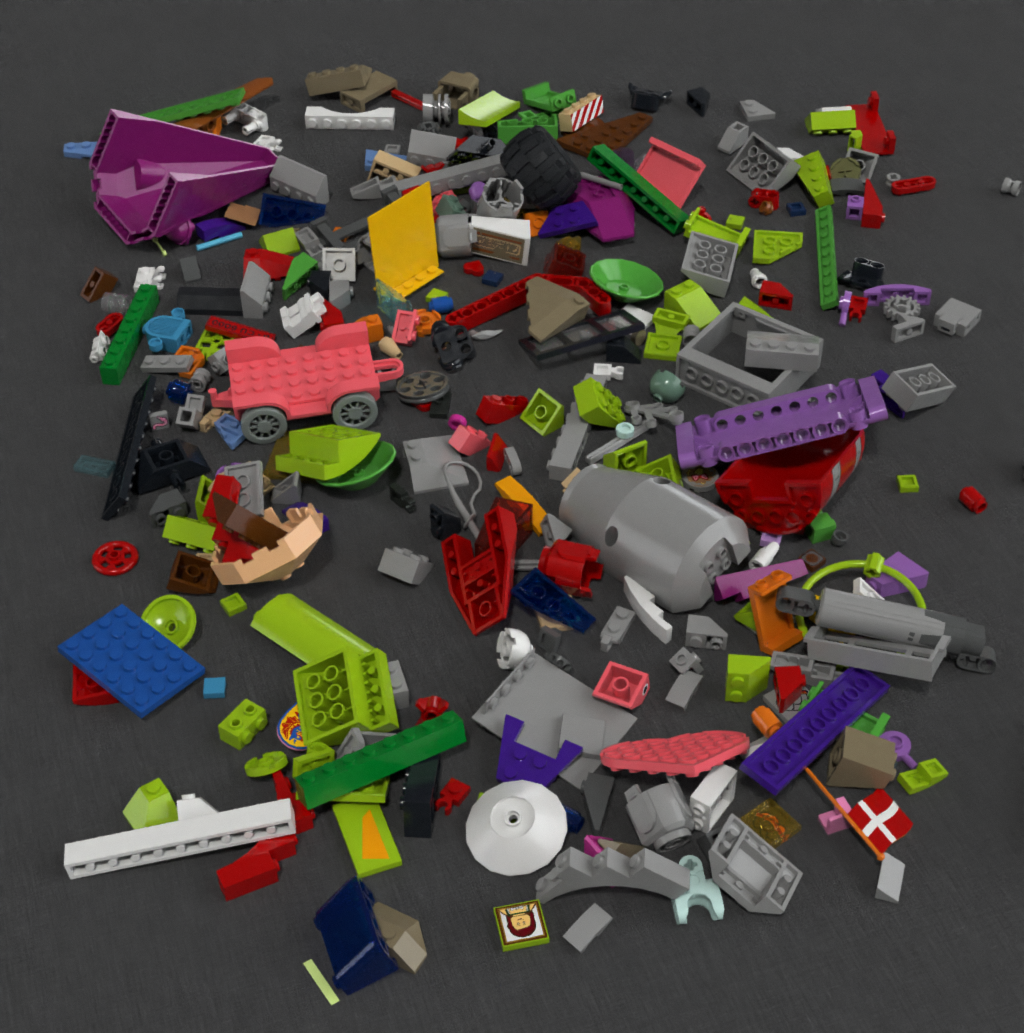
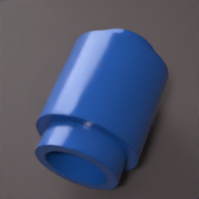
M441 296L431 298V302H428L429 312L435 310L439 314L449 313L453 310L452 297Z

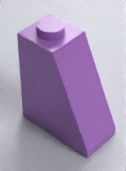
M899 551L884 561V565L905 575L917 589L926 587L929 572ZM881 572V576L878 578H868L866 576L865 582L882 597L909 591L902 583L888 574Z

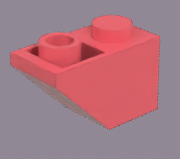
M460 424L448 443L458 452L471 456L490 446L491 441L482 430L477 432L470 425L465 427Z

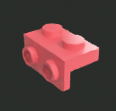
M413 309V312L397 310L392 338L397 345L412 347V342L416 341L417 331H415V328L420 323V315H418L417 309Z

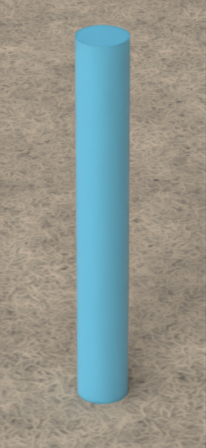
M242 232L196 245V250H205L243 238Z

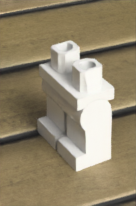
M307 292L293 306L289 308L284 306L280 309L283 327L293 339L314 326L316 322L320 323L322 321L321 315L327 312L323 304L325 302L324 298L319 292L312 296Z

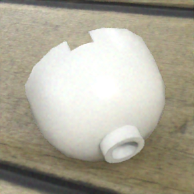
M504 628L506 631L500 632L497 641L496 652L500 653L501 659H497L500 668L513 670L514 665L518 666L531 652L533 645L530 643L527 634L521 630Z

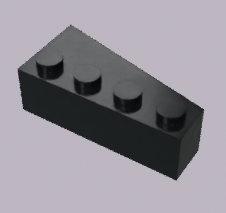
M441 753L406 768V782H403V796L400 797V810L404 811V837L431 838L432 836L431 823L434 821V804L437 798Z

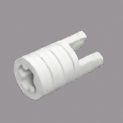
M773 541L759 549L749 561V568L755 569L769 566L779 550V544Z

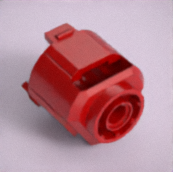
M558 539L553 543L552 547L546 545L543 548L538 564V578L545 580L549 589L557 590L559 593L592 598V590L589 588L591 579H601L604 564L596 562L600 555V550L595 549L591 545Z

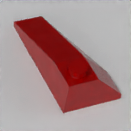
M246 249L243 262V279L248 262L252 261L267 272L271 279L275 278V281L281 280V277L287 276L294 257L266 249Z

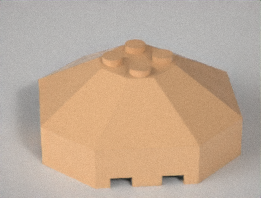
M308 503L307 507L299 509L289 508L286 512L289 520L281 523L273 508L269 507L264 510V516L261 518L288 532L283 538L277 540L279 546L272 550L265 546L251 553L253 559L246 563H243L241 559L235 562L221 563L225 551L219 549L215 543V551L212 554L213 562H211L210 566L222 585L249 584L279 579L284 581L291 577V573L295 569L304 565V560L322 536L323 513H317L312 503ZM250 539L249 543L254 546L255 542Z

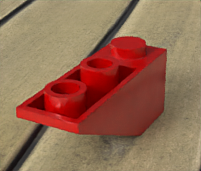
M324 299L325 302L323 304L327 312L321 315L322 321L319 323L321 332L328 327L344 324L342 312L326 299Z
M494 394L492 396L484 395L476 415L486 424H500L523 413L529 402L526 397L521 395L518 397Z

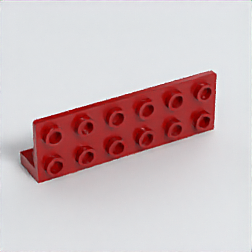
M877 91L870 92L867 104L846 105L851 106L852 110H855L856 128L854 130H861L863 134L861 149L879 155L894 154L896 136L893 130H887L886 132L878 113L880 98Z

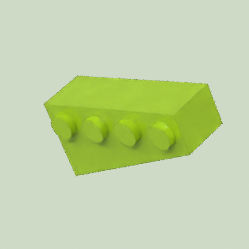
M819 150L794 160L801 166L796 175L817 206L821 208L834 204L826 165Z

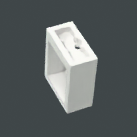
M725 764L713 766L690 796L689 807L693 813L694 829L706 834L709 833L733 801L737 770Z

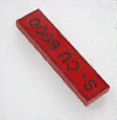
M212 315L205 325V330L234 339L255 336L266 337L273 341L276 339V334Z

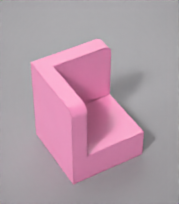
M844 796L835 799L847 814L852 810ZM835 806L834 810L818 815V820L828 835L852 827Z

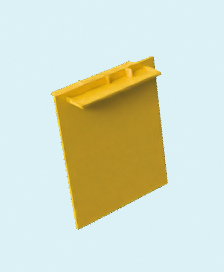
M429 181L367 217L376 286L373 290L377 292L379 304L387 299L398 302L444 273L443 270L438 268L439 262Z

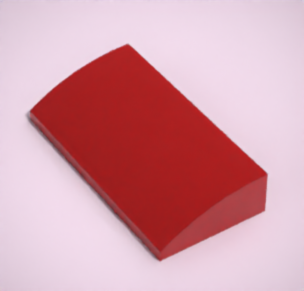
M73 664V704L97 706L119 703V700Z

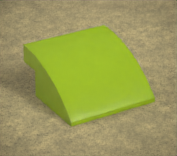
M334 424L289 431L290 453L275 456L276 470L291 474L298 471L301 476L324 481L335 478L360 463L378 442L381 433Z
M344 647L293 670L304 746L314 741L323 742L328 746L340 745L351 728H359L360 731L383 733L399 728L386 653L380 649L375 648L359 656L347 647Z

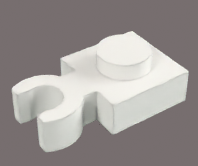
M594 363L593 374L606 376L607 381H611V378L622 380L624 367L616 366L614 368L612 364Z

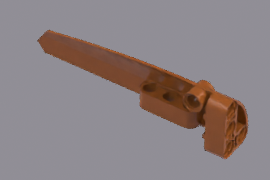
M272 77L256 78L238 87H244L246 91L240 104L274 85ZM230 105L226 106L223 110L218 111L215 109L208 114L200 113L193 118L185 117L183 120L175 121L172 124L210 133L216 128L217 118L235 107Z

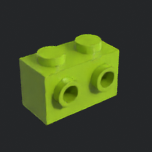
M244 699L218 725L220 740L241 750L252 741L259 731L265 728L268 723L266 710L252 701Z

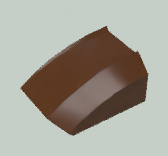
M178 550L166 589L191 594L215 593L219 579L210 566L213 561Z

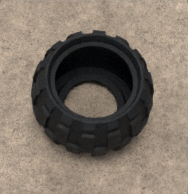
M535 125L532 128L528 127L519 132L508 142L503 149V153L500 155V163L513 182L516 179L524 188L522 194L539 210L546 211L549 208L552 209L559 206L574 193L578 187L577 184L581 182V173L561 145L542 126Z

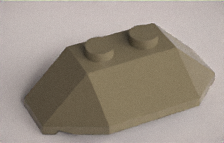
M380 902L346 915L334 932L335 936L414 975L427 958L419 921Z

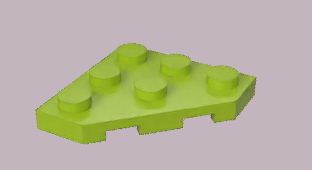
M754 230L752 263L770 264L802 248L803 233Z

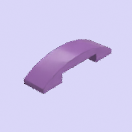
M889 284L869 288L864 291L863 297L868 298L867 306H879V303L885 302L886 298L890 299V296L896 297V295L900 297L906 295V298L911 296L912 300H917V303L920 305H929L932 291L931 289L915 285Z

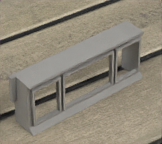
M817 625L816 627L811 626L803 638V642L807 643L808 659L932 682V678L941 661L946 657V648L951 640V636L942 635L933 650L828 631L826 627ZM856 645H862V646L873 647V648H878V649H884V650H889V651L877 650V649L866 648V647H861V646H856ZM913 655L928 657L929 659H927V658H922V657H916V656H913Z

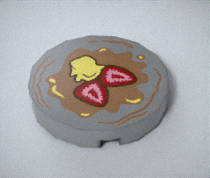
M697 466L685 469L681 473L683 485L687 489H694V492L698 493L713 490L715 488V481L719 478L718 471L713 466Z

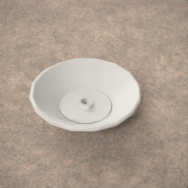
M526 780L503 782L487 790L472 806L466 821V843L475 860L491 872L506 876L531 874L548 865L561 850L568 831L566 811L557 795L542 784ZM512 819H517L515 823L510 822Z

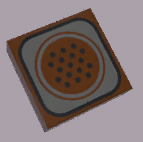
M812 548L798 557V559H803L806 568L812 573L826 563V558Z

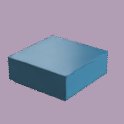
M225 677L204 678V699L225 698Z

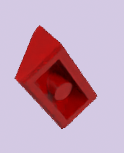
M498 433L493 434L486 456L487 471L501 472L505 460L503 449L507 445Z

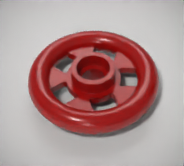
M107 542L94 552L92 565L100 574L106 576L122 575L134 568L138 562L139 553L136 547L129 542ZM125 554H131V557L125 558ZM104 562H106V563L108 564V566H107V567H104V566H102L101 564H103Z

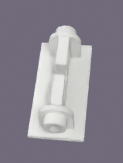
M100 330L99 336L93 339V351H91L89 357L92 363L103 361L111 344L109 337L102 330Z

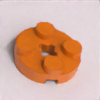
M418 309L420 323L419 326L416 325L415 331H417L418 337H425L431 334L433 323L441 320V315L435 310L426 312V309Z

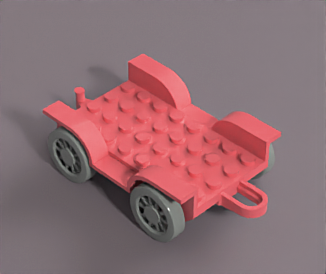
M366 321L328 327L318 334L315 345L282 350L272 339L261 336L224 341L231 386L227 391L218 394L215 388H210L208 393L210 394L213 407L233 408L235 419L241 421V430L246 439L257 444H269L279 440L285 434L288 420L332 414L336 425L357 429L367 428L376 420L378 415L376 401L380 398L379 382L401 377L404 373V365L401 360L396 358L372 360ZM391 368L397 369L394 371L375 373V371Z

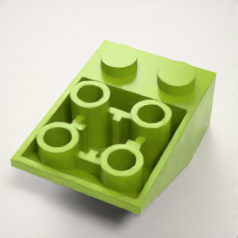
M590 377L573 386L579 415L589 424L616 428L619 423L626 420L621 411L622 403L619 397H615L600 382Z

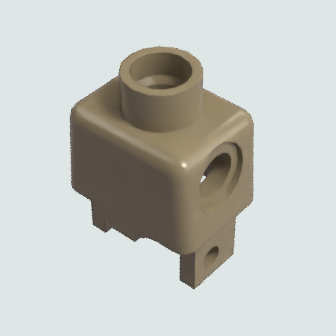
M450 71L438 81V88L432 93L434 100L438 99V94H441V98L444 100V94L448 93L451 109L458 112V109L479 98V80L470 72L462 74Z

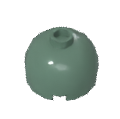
M661 369L656 370L649 383L653 399L661 403L676 402L686 390L685 385L682 388L680 385L682 381L673 373L667 370L664 372H660Z

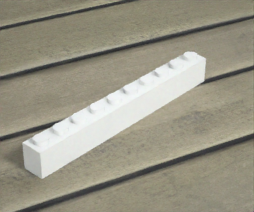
M290 798L67 843L65 844L64 867L71 880L295 834V812Z

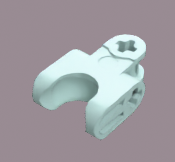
M693 855L684 856L681 858L679 865L690 870V889L675 900L671 898L676 924L687 923L688 909L694 905L704 906L710 912L712 920H723L724 904L719 886L712 878L705 879L703 865L698 857Z

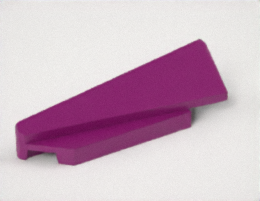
M803 559L717 576L714 585V599L719 601L730 596L734 597L735 602L749 598L747 587L778 569L791 574V580L809 573Z

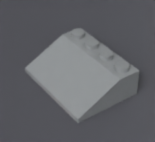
M752 132L726 171L751 190L755 188L779 190L792 180L801 166L764 138Z
M691 231L680 271L700 285L707 293L725 298L739 244Z
M747 330L744 366L817 372L819 358L818 336Z

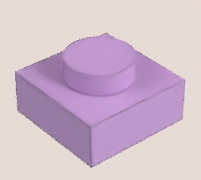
M762 532L760 546L765 547L774 541L780 547L782 535Z

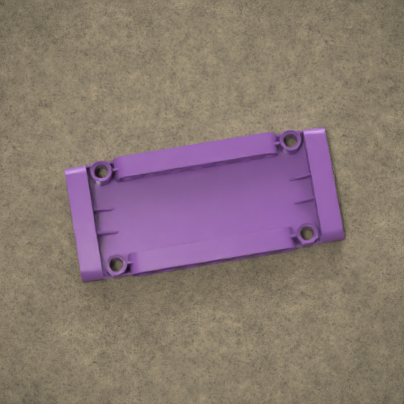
M873 375L858 379L859 385H856L855 379L848 378L840 381L837 387L833 384H825L716 412L713 418H710L707 414L700 415L694 418V426L692 421L675 425L677 452L681 470L697 466L711 467L716 465L718 461L730 462L840 435L848 429L854 431L867 428L868 424L889 420L886 405L876 378ZM830 392L835 393L832 397H826ZM816 397L815 401H808L809 398ZM791 402H798L796 406H790ZM774 406L780 407L777 411L772 410ZM755 411H762L760 415L753 414ZM738 415H743V416H744L743 419H740V420L736 419V417H737ZM719 420H726L724 424L717 423Z

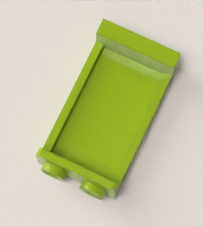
M697 207L695 212L692 211L689 219L686 220L683 229H685L683 236L690 238L691 231L737 243L739 244L736 254L737 259L748 239L751 229L745 227L742 233H739L700 216V207Z

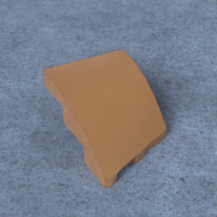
M231 202L224 217L256 226L261 209Z

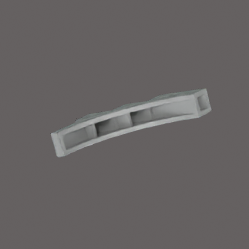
M569 847L557 856L555 861L556 867L537 881L536 900L539 899L540 903L545 904L551 899L567 892L599 886L639 888L656 892L675 900L690 889V870L647 848H643L629 858L609 847L596 854L595 857Z

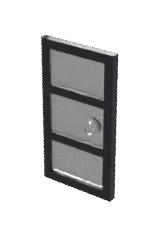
M622 309L577 322L542 343L533 336L519 339L518 343L532 357L540 361L645 330V324Z

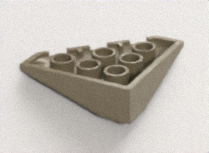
M538 276L527 281L525 284V289H528L529 292L526 294V305H529L527 321H530L528 333L540 343L585 319L590 303L578 293Z

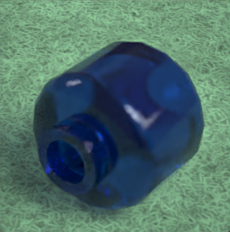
M175 379L173 382L170 381L166 389L168 399L181 405L186 403L188 393H194L191 390V384L180 379Z

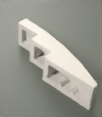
M626 575L624 577L623 591L631 607L647 628L663 643L667 644L672 638V626L663 620L664 611L655 605V596Z

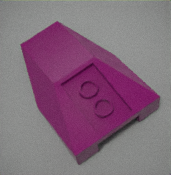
M604 175V176H598V177H601V178L610 180V179H609L607 176H605V175ZM581 179L574 193L563 202L566 205L584 201L598 222V226L585 228V230L603 242L634 237L635 209L630 196L623 190Z

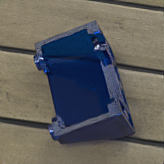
M358 875L348 879L315 912L316 917L313 918L315 926L321 931L335 974L332 976V980L338 990L342 989L347 996L399 970L396 959L394 957L391 958L389 955V946L383 939L372 907L375 902L373 893Z

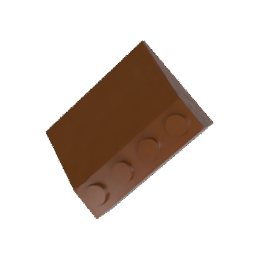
M215 491L212 494L217 521L224 524L222 528L232 534L234 531L240 533L238 537L246 542H249L250 539L253 540L255 547L261 549L266 546L269 550H272L279 546L277 540L283 538L288 533Z

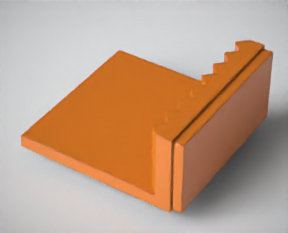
M547 210L523 214L522 220H530L531 238L538 236V232L549 215Z

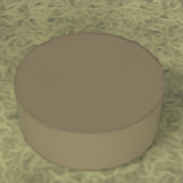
M645 330L631 334V341L635 345L640 346L645 341Z

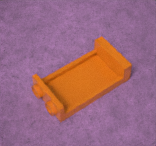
M779 569L747 587L760 651L771 656L773 651L783 652L803 640V631L794 627L792 614L781 612L776 607L778 588L786 585V582L792 579L791 574Z

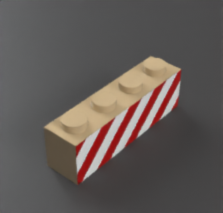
M588 93L586 97L580 98L578 102L572 103L570 107L558 114L560 131L574 132L604 112L602 95Z

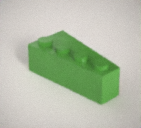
M551 114V117L548 118L542 115L538 116V119L525 117L521 121H518V119L497 121L498 139H501L507 145L519 132L528 127L532 128L535 125H539L545 128L556 140L558 139L557 114Z

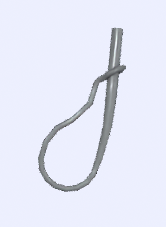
M460 460L448 461L444 465L443 473L450 495L465 521L463 529L468 527L479 546H483L486 541L473 521L476 518L473 502L476 495L482 489L480 474L473 466ZM451 464L464 465L477 476L479 482L478 489L473 493L469 502L472 511L471 515L458 497L448 476L447 467Z

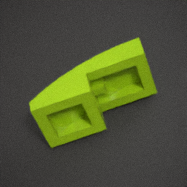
M936 758L919 762L916 769L899 773L896 780L911 795L935 785L946 778L949 773Z

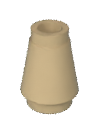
M384 337L380 340L378 346L381 352L391 358H402L403 353L393 338Z

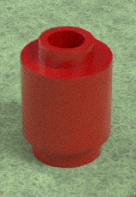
M973 486L965 487L959 493V500L971 512L979 514L986 509L988 505L986 498Z

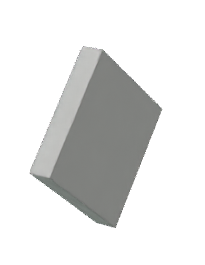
M563 712L557 752L560 751L564 741L568 740L583 747L581 757L600 760L606 720Z

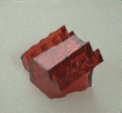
M555 243L551 252L546 255L543 274L581 277L584 272L586 254L579 250L568 248L563 244Z

